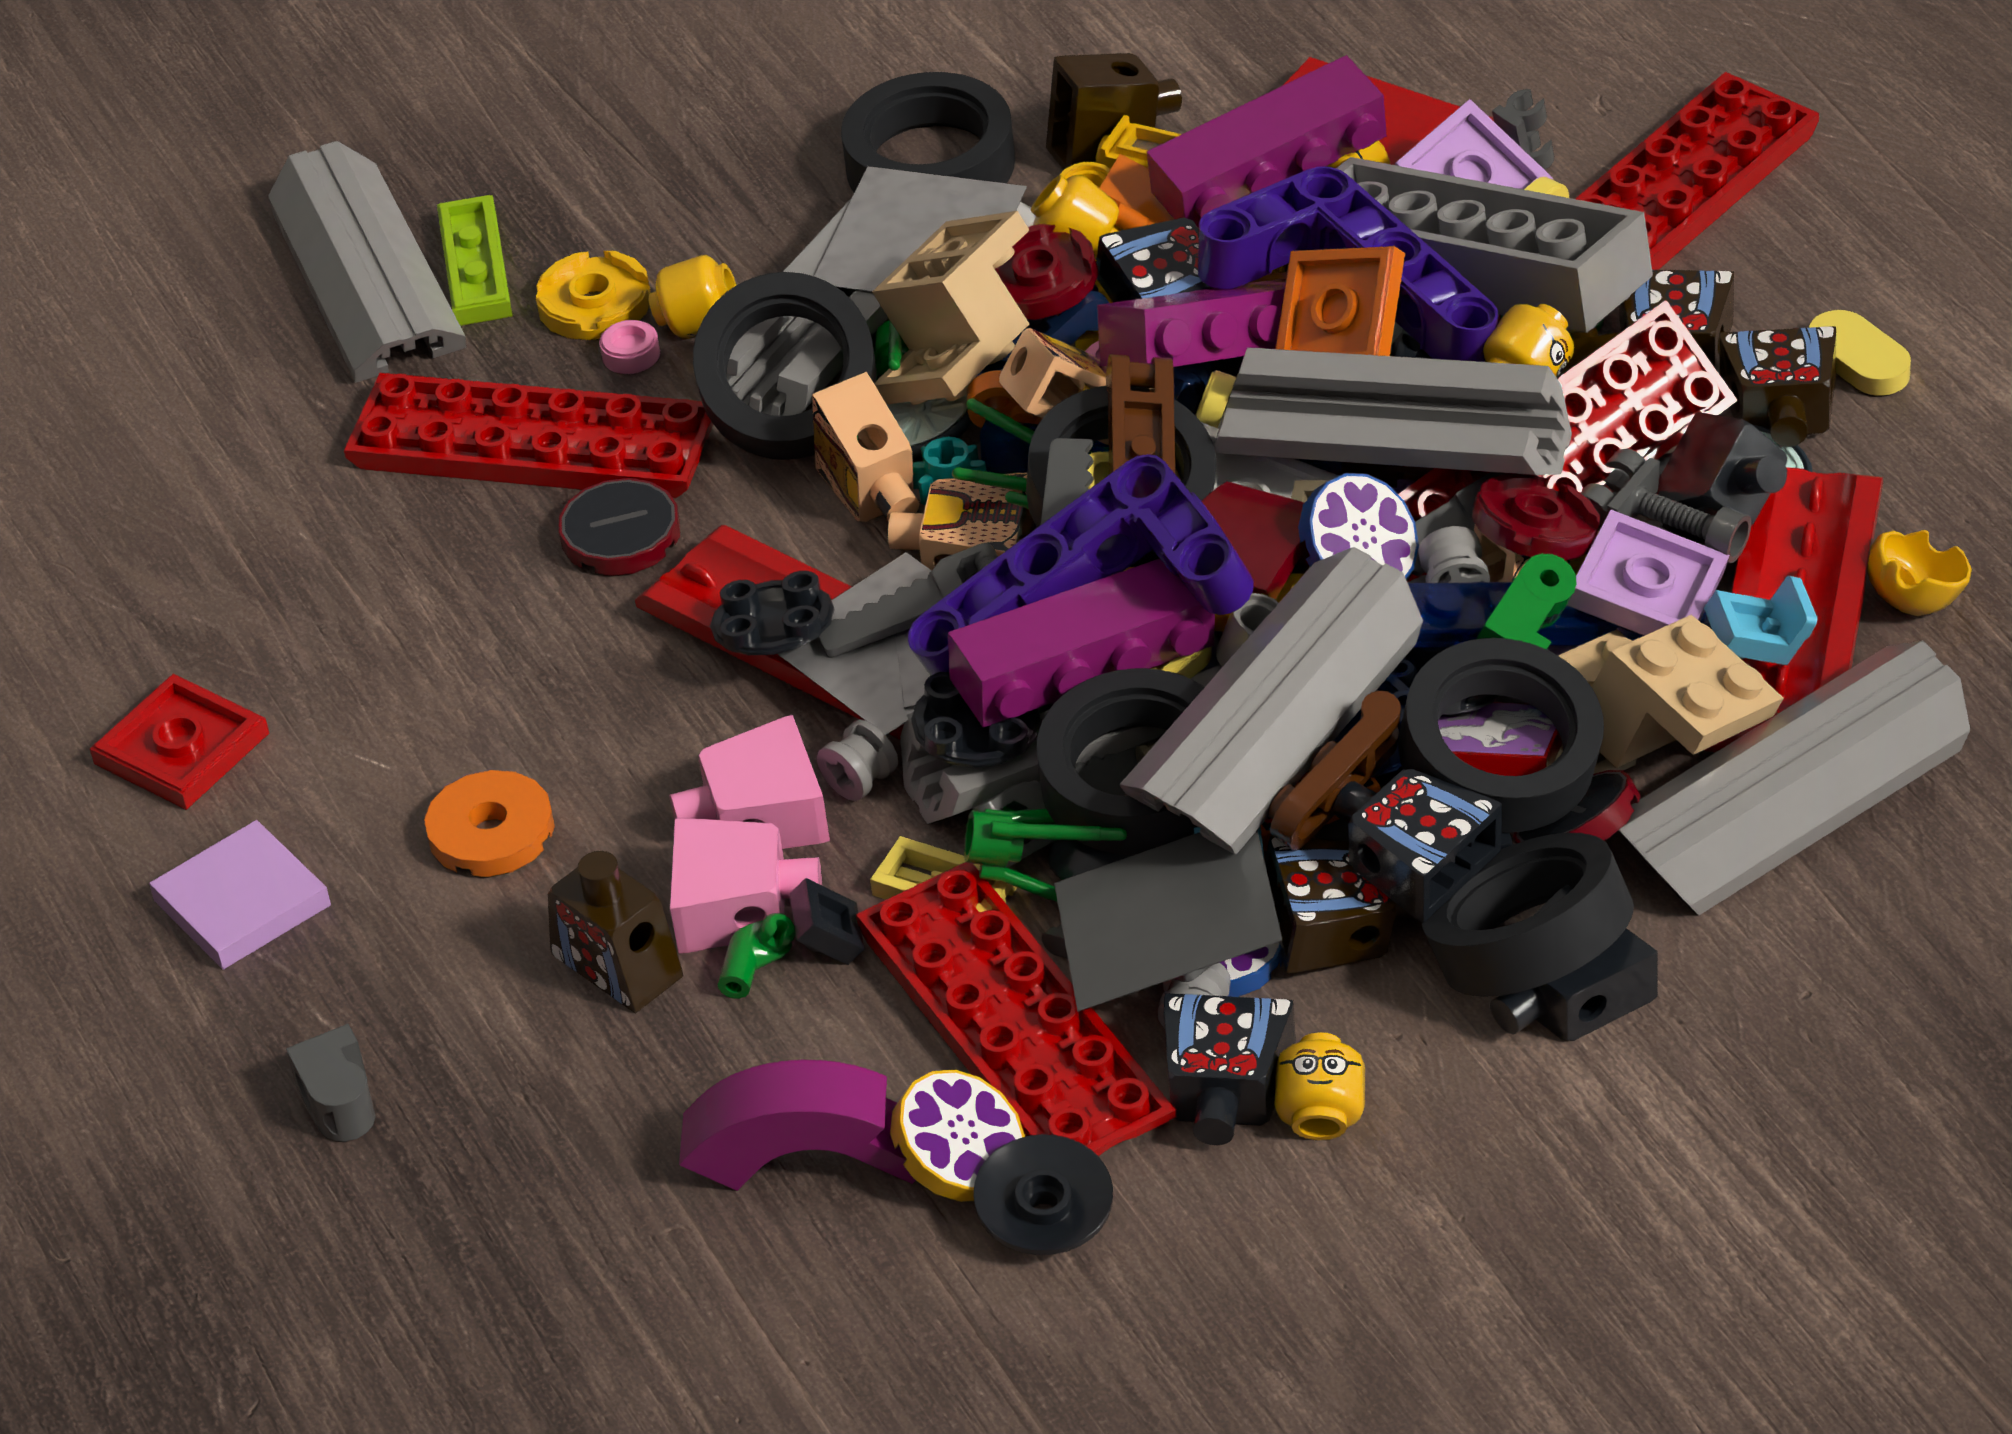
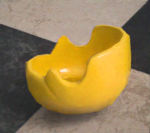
M1892 530L1880 534L1871 545L1867 572L1871 584L1887 603L1903 613L1921 616L1941 611L1950 605L1968 585L1972 568L1964 552L1958 546H1953L1945 551L1934 549L1929 543V532L1927 530L1906 535Z

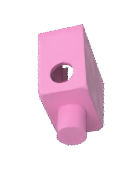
M793 715L782 717L704 748L698 755L703 786L669 795L674 819L693 818L772 823L779 828L782 849L830 841L823 794Z
M693 818L675 819L670 911L678 953H690L728 946L730 939L739 929L754 922L764 920L769 914H784V899H789L790 893L805 878L822 885L819 857L784 859L779 828L772 823Z

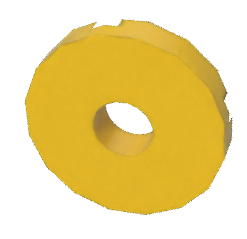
M588 251L567 256L551 265L538 280L536 285L538 292L535 296L540 320L551 332L569 339L582 340L600 339L602 333L615 323L625 320L639 321L646 315L649 308V293L651 291L646 269L635 258L617 251H603L604 257L589 258ZM589 292H602L594 296H584Z

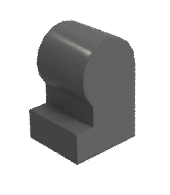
M349 1024L286 1048L296 1089L319 1131L328 1139L342 1142L358 1139L366 1134L374 1125L376 1115L359 1044Z

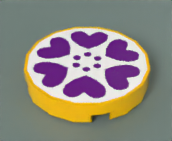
M958 1070L931 1071L913 1081L892 1111L890 1135L895 1149L900 1145L901 1152L907 1159L903 1164L916 1181L933 1193L960 1202L974 1201L975 1180L987 1158L1001 1146L1018 1138L1025 1137L1018 1113L1005 1096L982 1078Z

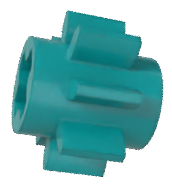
M955 437L935 439L927 446L921 448L922 462L913 463V488L919 490L920 502L922 505H926L930 484L939 479L954 478L952 471L956 467L986 471L985 461L978 460L977 446L974 444L967 446L963 440Z

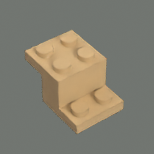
M1018 211L946 221L872 291L909 349L901 357L898 370L892 371L889 368L874 383L886 404L910 402L912 405H918L927 400L946 398L947 401L957 400L967 394L970 382L987 365L1000 361L1014 349L1015 344L1013 340L1029 325V322L995 269L1006 263L1014 255L1013 246L1029 231Z
M1692 614L1634 641L1626 638L1616 629L1558 655L1576 668L1594 690L1599 700L1604 720L1603 740L1599 752L1616 768L1675 740H1678L1694 755L1773 717L1784 699L1763 679L1762 675L1755 668L1747 665L1717 638V635L1710 627L1701 623Z

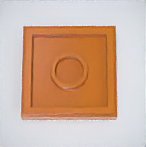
M1395 246L1291 251L1276 349L1390 356L1405 253Z

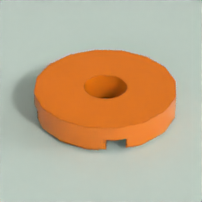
M498 770L466 775L445 786L430 802L424 819L430 850L435 858L450 870L457 872L456 866L462 869H470L472 876L491 877L510 873L534 861L544 850L543 842L548 838V835L552 836L555 827L548 793L534 779L517 772ZM487 820L503 821L494 828H477L479 824Z

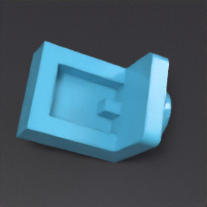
M1793 576L1785 578L1770 600L1716 590L1704 607L1712 630L1717 635V638L1741 659L1748 658L1788 665L1803 642L1809 638L1817 624V615L1802 579Z

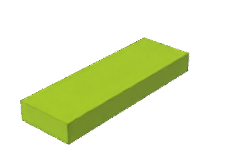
M493 195L437 204L452 311L460 326L513 317Z

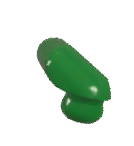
M772 913L766 916L764 920L749 924L734 933L729 941L717 984L722 994L733 999L746 997L750 992L755 971L782 958L789 952L792 947V941L796 936L795 926L791 919L784 914Z

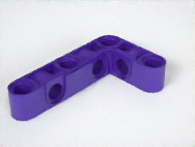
M1332 167L1307 169L1204 214L1199 221L1198 276L1202 282L1210 287L1233 289L1266 276L1272 270L1288 264L1291 251L1395 246L1405 253L1395 322L1420 344V349L1425 351L1432 359L1485 362L1483 353L1485 342L1498 324V309L1492 301L1387 208L1339 169Z
M1140 455L1124 463L921 614L913 622L908 632V643L915 656L930 675L943 671L949 672L948 632L1122 572L1151 550L1156 553L1174 576L1180 578L1201 606L1212 614H1230L1240 609L1249 600L1253 592L1254 581L1229 539L1196 494L1189 492L1164 460L1155 455Z

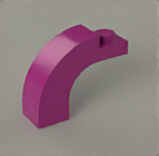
M788 1060L767 1063L745 1069L719 1081L707 1089L683 1113L679 1165L736 1191L770 1160L787 1153L802 1150L838 1152L858 1159L911 1184L916 1181L903 1165L907 1159L901 1152L900 1145L895 1149L890 1135L892 1111L897 1102L886 1098L887 1076L870 1069L826 1060Z

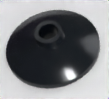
M1031 1135L1018 1138L1001 1146L983 1163L974 1184L975 1210L985 1230L1006 1247L1033 1255L1059 1254L1085 1244L1102 1229L1110 1215L1113 1204L1111 1176L1100 1157L1080 1142L1057 1135ZM1039 1204H1049L1053 1206V1208L1050 1209H1037L1034 1207Z

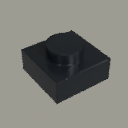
M805 878L790 893L797 941L803 943L813 952L824 953L847 965L865 950L862 931L856 919V914L859 913L857 902L808 878Z

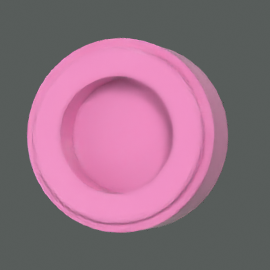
M625 320L615 323L602 333L599 340L604 365L616 373L634 374L645 371L652 367L660 356L657 332L653 326L643 321Z

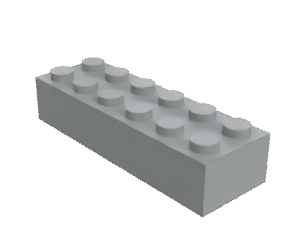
M1354 157L1348 158L1336 168L1351 177L1492 301L1498 309V315L1503 316L1511 307L1518 304H1528L1537 307L1539 304H1546L1555 308L1565 317L1568 322L1566 329L1568 332L1587 333L1653 276L1644 212Z

